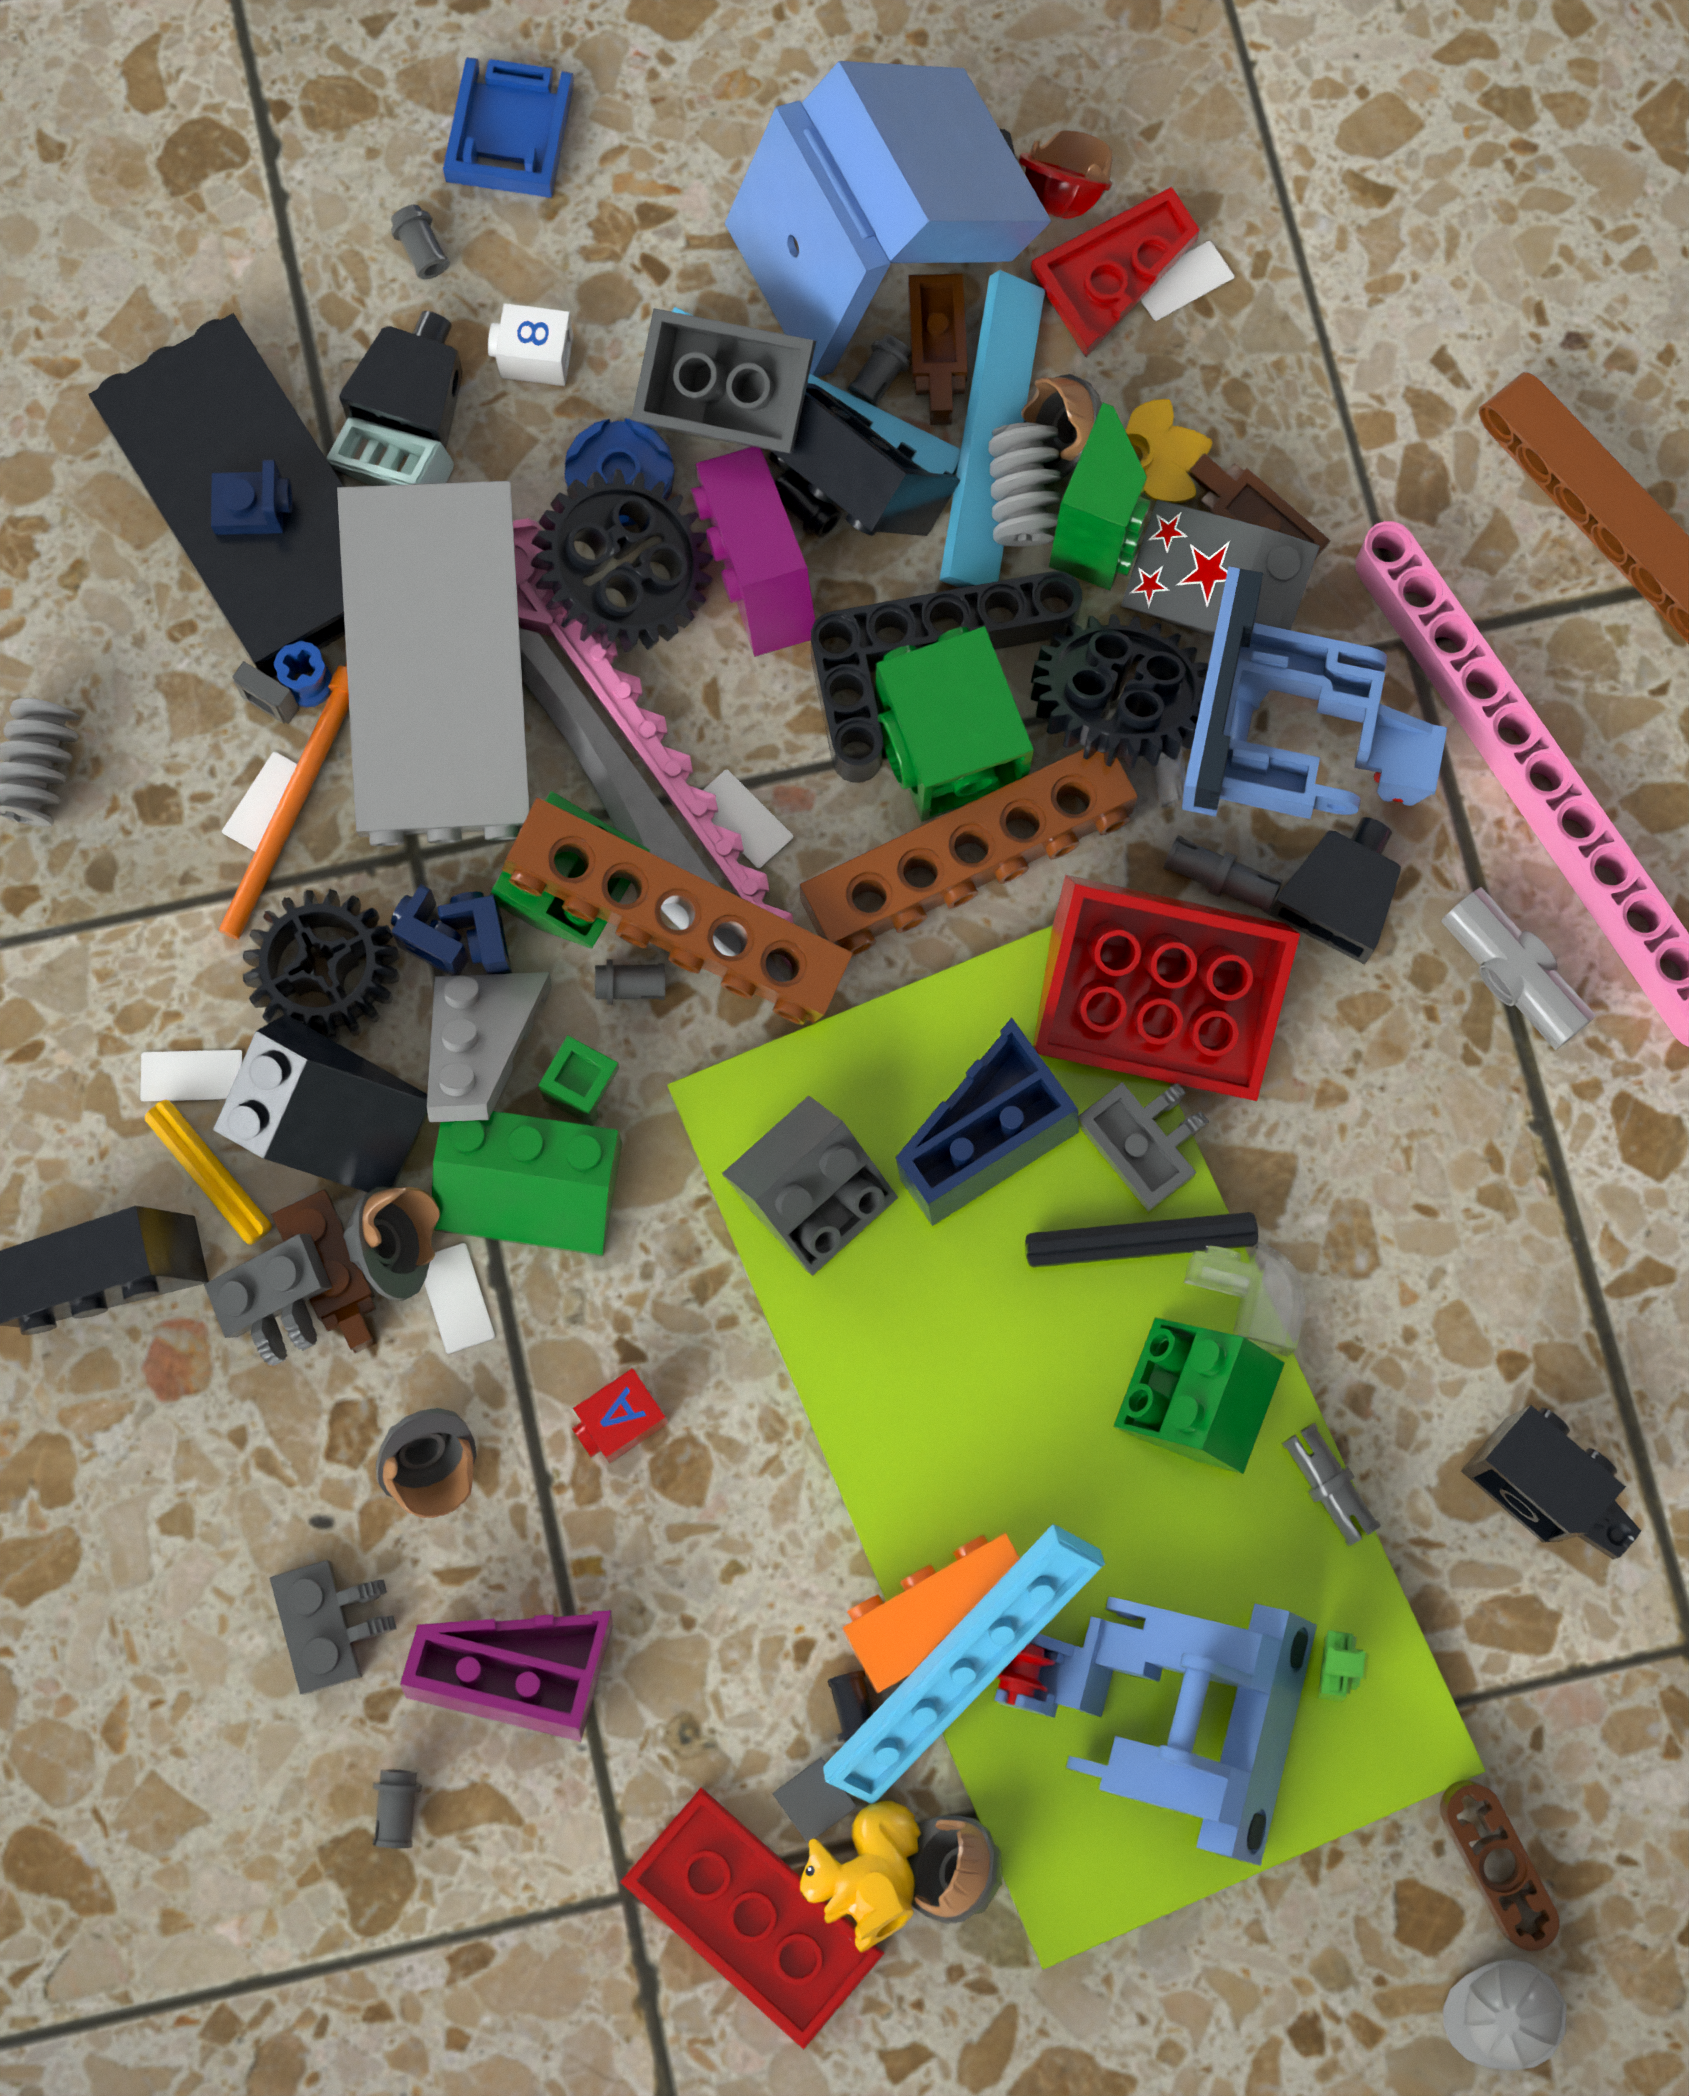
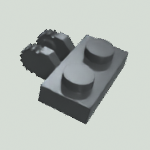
M1122 1082L1078 1116V1123L1080 1129L1145 1209L1150 1212L1195 1176L1196 1171L1177 1148L1204 1128L1209 1121L1200 1111L1196 1115L1192 1114L1179 1124L1176 1130L1166 1136L1154 1120L1163 1113L1175 1108L1181 1102L1186 1092L1177 1083L1143 1108Z
M298 1234L204 1284L224 1337H239L251 1330V1336L258 1348L257 1351L260 1353V1357L268 1365H272V1367L286 1360L288 1356L286 1354V1344L282 1340L283 1337L275 1317L281 1315L284 1328L288 1332L287 1335L294 1346L298 1347V1350L302 1349L304 1351L312 1347L318 1340L316 1338V1329L312 1325L313 1321L305 1302L332 1288L311 1234Z
M329 1560L269 1577L300 1695H306L361 1678L362 1675L353 1644L397 1629L394 1616L387 1617L382 1615L366 1620L365 1623L351 1628L348 1627L343 1607L359 1602H370L387 1593L384 1579L370 1581L339 1592L332 1563Z

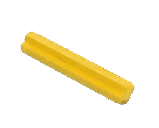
M166 1099L152 1107L145 1114V1121L239 1236L249 1245L255 1244L265 1237L272 1229L271 1222L177 1108Z

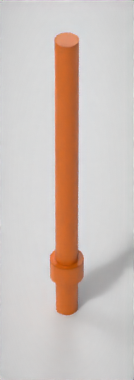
M347 661L344 666L338 665L328 685L329 689L332 690L328 701L218 929L219 932L233 939H240L349 710Z

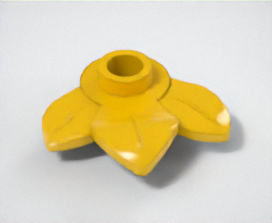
M1170 399L1148 401L1132 411L1127 429H1125L1147 476L1143 492L1150 499L1156 501L1158 499L1173 504L1189 501L1196 496L1195 485L1188 475L1190 473L1189 470L1204 453L1208 455L1213 442L1210 438L1197 431L1174 426L1173 406Z

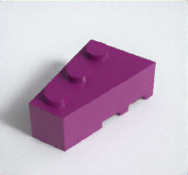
M749 447L695 463L700 486L691 488L696 512L700 521L706 519L710 521L712 528L706 529L709 546L715 562L723 560L725 569L721 570L725 590L730 603H737L754 657L810 641L815 614L807 565L761 448Z
M592 1611V1614L560 1617H554L553 1614L534 1616L533 1619L506 1621L485 1619L418 1624L400 1686L405 1697L408 1699L582 1742L613 1627L612 1611Z

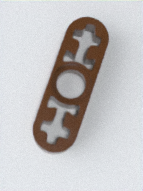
M1462 1780L1452 1784L1446 1789L1440 1801L1441 1818L1501 1933L1510 1942L1523 1950L1539 1951L1548 1947L1558 1934L1560 1926L1559 1915L1499 1799L1490 1789L1475 1781ZM1468 1795L1477 1802L1483 1801L1484 1806L1477 1810L1478 1818L1484 1829L1493 1833L1499 1827L1500 1834L1489 1835L1481 1839L1476 1827L1464 1818L1458 1819L1457 1815L1464 1810L1461 1800ZM1477 1840H1479V1841L1476 1842V1844L1471 1848V1846H1470V1844H1469L1470 1841H1477ZM1497 1848L1509 1849L1515 1860V1868L1512 1875L1502 1882L1490 1881L1484 1872L1485 1858L1491 1851ZM1528 1883L1529 1888L1522 1889L1525 1886V1884ZM1518 1892L1522 1902L1534 1912L1541 1911L1542 1915L1534 1920L1537 1931L1529 1934L1522 1928L1515 1929V1925L1519 1924L1522 1920L1521 1913L1515 1902L1508 1897H1505L1500 1903L1498 1899L1500 1896H1508Z

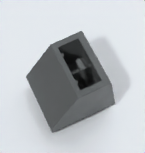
M807 1096L722 1173L750 1211L812 1276L898 1198L845 1123L810 1096Z

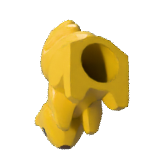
M894 1801L876 1802L859 1811L852 1823L851 1837L859 1856L842 1865L818 1840L812 1838L809 1841L810 1857L800 1882L802 1897L811 1903L831 1899L824 1909L826 1913L824 1918L827 1923L834 1922L846 1914L852 1915L858 1923L855 1929V1945L861 1953L903 1928L914 1914L911 1905L914 1898L915 1879L907 1860L909 1856L916 1854L919 1850L917 1838L921 1832L915 1821L914 1814L904 1805Z

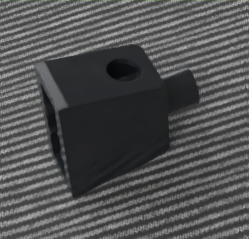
M423 311L413 333L392 326L382 328L340 393L339 399L346 419L354 417L441 442L446 449L463 372L458 351L451 346L445 345L452 327L450 321L435 312Z
M1363 817L1351 839L1336 831L1329 830L1281 890L1268 915L1365 965L1379 942L1401 871V866L1398 863L1381 855L1392 835L1391 829L1376 819Z

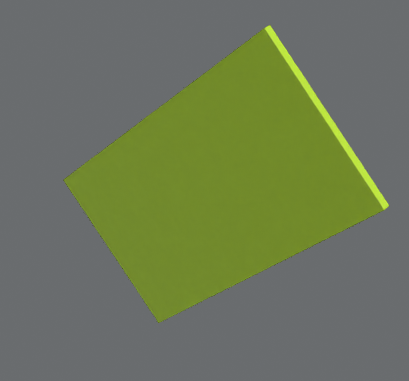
M1053 925L667 1084L675 1107L886 1602L904 1592L900 1581L932 1564L937 1573L957 1561L952 1553L953 1551L981 1535H984L987 1541L990 1542L1006 1533L1018 1556L1021 1558L1055 1524L1101 1549L1105 1564L1038 1634L1083 1648L1091 1617L1143 1630L1145 1621L1122 1618L1117 1616L1116 1613L1106 1610L1108 1597L1119 1598L1247 1630L1249 1629L1255 1603L1290 1611L1317 1625L1261 1866L1196 1848L1203 1818L1099 1790L1102 1778L1066 1768L1069 1756L1108 1766L1115 1736L1160 1747V1745L1167 1746L1184 1678L1183 1673L1162 1669L1160 1682L1113 1671L1102 1717L1058 1705L1055 1718L999 1704L994 1700L997 1689H999V1680L994 1679L942 1733L979 1822L990 1831L994 1844L1001 1851L1002 1877L1042 1970L1442 1792L1458 1781L1468 1780L1486 1772L1376 1531L1367 1535L1357 1518L1351 1515L1350 1519L1361 1534L1362 1540L1348 1546L1344 1536L1320 1500L1317 1502L1312 1500L1308 1493L1312 1488L1287 1448L1285 1449L1282 1445L1285 1440L1296 1434L1307 1453L1312 1454L1313 1450L1301 1434V1430L1315 1423L1318 1427V1432L1342 1469L1346 1467L1246 1248L1036 1268L1030 1267L1027 1262L1025 1239L1029 1233L1229 1214L1194 1136L1177 1149L1196 1171L1195 1176L1150 1212L1140 1203L1080 1127L1079 1133L934 1226L928 1221L900 1180L896 1156L942 1101L946 1102L966 1078L967 1070L977 1059L981 1060L1000 1037L1001 1029L1011 1017L1033 1046ZM1039 1055L1078 1108V1116L1122 1082L1143 1108L1171 1087L1170 1083ZM807 1096L812 1097L845 1123L898 1196L889 1207L813 1276L798 1263L750 1211L722 1174ZM1178 1104L1175 1108L1163 1113L1154 1121L1165 1135L1168 1136L1186 1118ZM1155 1317L1245 1337L1285 1362L1244 1474L1199 1463L1113 1427ZM1328 1630L1352 1633L1353 1636L1357 1637L1355 1649L1363 1650L1369 1654L1366 1679H1360V1686L1357 1687V1690L1351 1689L1350 1694H1347L1342 1702L1318 1698L1324 1639ZM1209 1680L1192 1753L1220 1762L1238 1687Z

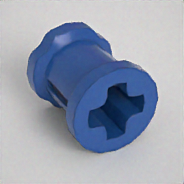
M298 641L284 646L277 653L274 661L277 678L283 686L291 690L298 706L304 708L315 707L323 703L330 696L332 690L329 689L328 685L332 675L323 662L321 651L312 643ZM312 668V670H313L314 673H313L312 676L310 677V676H308V675H306V674H307V673L310 671V669ZM296 673L302 674L296 681L294 675Z

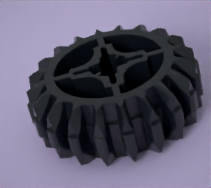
M306 889L303 896L304 906L298 908L291 898L284 897L282 906L286 914L278 918L274 912L265 911L263 918L270 927L269 931L251 930V939L261 949H249L243 953L244 961L256 967L243 974V981L246 986L257 988L249 997L251 1003L255 1008L266 1007L262 1017L267 1024L287 1014L319 1033L320 1029H324L327 1038L336 1043L339 1042L340 1038L338 1027L344 1025L347 1026L353 1036H359L361 1027L356 1019L364 1014L369 1021L373 1023L378 1022L380 1015L372 1005L373 1002L390 1004L393 1000L391 992L381 984H393L398 982L400 978L397 969L387 966L400 958L396 946L386 945L393 937L389 926H376L380 916L374 908L366 909L360 913L361 902L356 896H350L340 907V897L336 890L329 889L325 894L323 904H319L314 892ZM336 927L354 934L355 937L346 940L343 936L333 941H323L315 936L312 929ZM296 938L299 946L298 955L293 962L283 967L284 974L277 977L281 956L287 946ZM311 947L316 949L320 958L325 957L327 960V966L330 970L327 973L333 982L332 987H329L322 975H317L316 966L314 965L316 960L310 951ZM366 956V967L363 977L353 992L347 996L344 988L345 978L352 969L359 966L358 960ZM296 992L299 996L309 992H320L329 998L332 1005L307 1007L296 1004L286 997Z

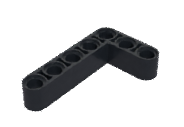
M1051 571L831 611L821 615L814 622L811 629V662L831 760L836 773L842 779L849 782L863 783L872 779L882 765L883 734L880 722L878 721L879 715L870 673L876 672L877 663L883 661L887 653L907 645H913L916 649L937 643L938 637L944 633L936 630L932 626V622L941 617L951 618L960 627H968L969 631L985 626L994 650L1051 640L1053 632L1066 635L1068 623H1077L1082 603V589L1079 582L1072 575L1065 572ZM1050 597L1059 598L1066 602L1069 608L1063 612H1051L1043 606L1042 601ZM996 607H1003L1008 609L1014 615V618L1011 621L999 623L992 620L987 615V612ZM886 627H894L899 629L905 637L901 641L887 643L882 641L877 636V633ZM839 637L846 640L850 647L840 653H831L826 651L821 644L829 638ZM842 689H850L857 692L861 699L851 706H843L836 703L832 696ZM851 742H863L872 749V752L865 758L853 759L843 752V748Z

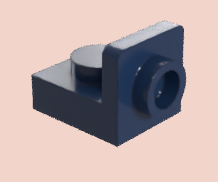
M263 460L262 472L212 473L211 527L215 535L283 533V513L292 512V486L290 478H282L275 460Z
M420 884L412 897L405 895L398 903L390 922L394 926L391 932L397 946L450 976H459L469 960L464 945L460 943L462 936L448 925L437 920H432L429 925L425 924L436 907V901L432 890Z
M465 892L450 898V904L437 907L440 921L454 930L476 926V929L466 931L473 964L483 963L487 974L512 973L501 910L494 895L484 897L482 892Z

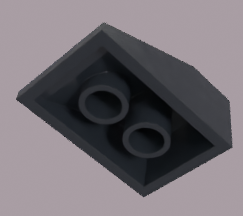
M284 1014L256 1030L213 1130L263 1159L368 1193L376 1187L396 1186L428 1116L427 1093Z

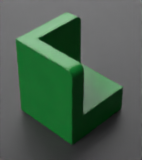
M567 1035L538 1084L543 1100L582 1122L594 1126L599 1118L597 1106L620 1068L619 1063Z

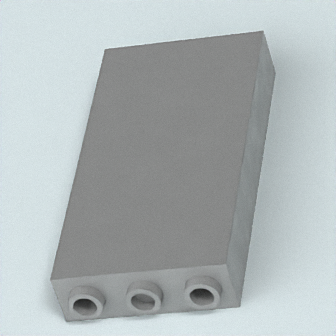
M511 481L337 487L355 821L358 836L369 837L370 846L404 844V835L427 834L428 843H454L462 841L461 832L484 831L485 840L516 839L519 829L522 828L529 813Z

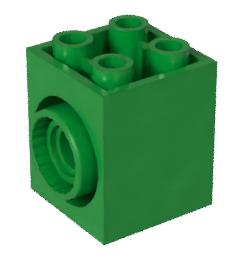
M985 626L969 631L968 627L949 630L938 637L937 643L916 649L913 645L899 647L887 653L883 661L877 663L875 701L879 711L878 721L880 722L883 734V746L897 782L902 789H909L921 822L952 812L1029 775L1034 748Z

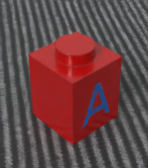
M633 1368L573 1408L581 1422L572 1427V1430L591 1458L602 1452L609 1464L668 1424L665 1415Z

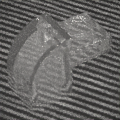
M1258 1243L1252 1250L1248 1264L1240 1262L1241 1254L1222 1247L1207 1246L1205 1253L1195 1251L1188 1261L1184 1283L1241 1297L1232 1334L1247 1338L1267 1352L1286 1357L1291 1355L1297 1349L1306 1306L1304 1286L1293 1264L1282 1253L1262 1243Z

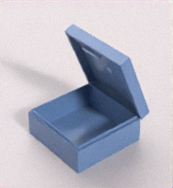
M838 61L802 103L799 100L775 107L726 218L725 225L784 333L816 341L810 374L818 378L834 372L891 263L1010 262L1052 221L965 68ZM794 238H796L798 242L799 253L795 247Z

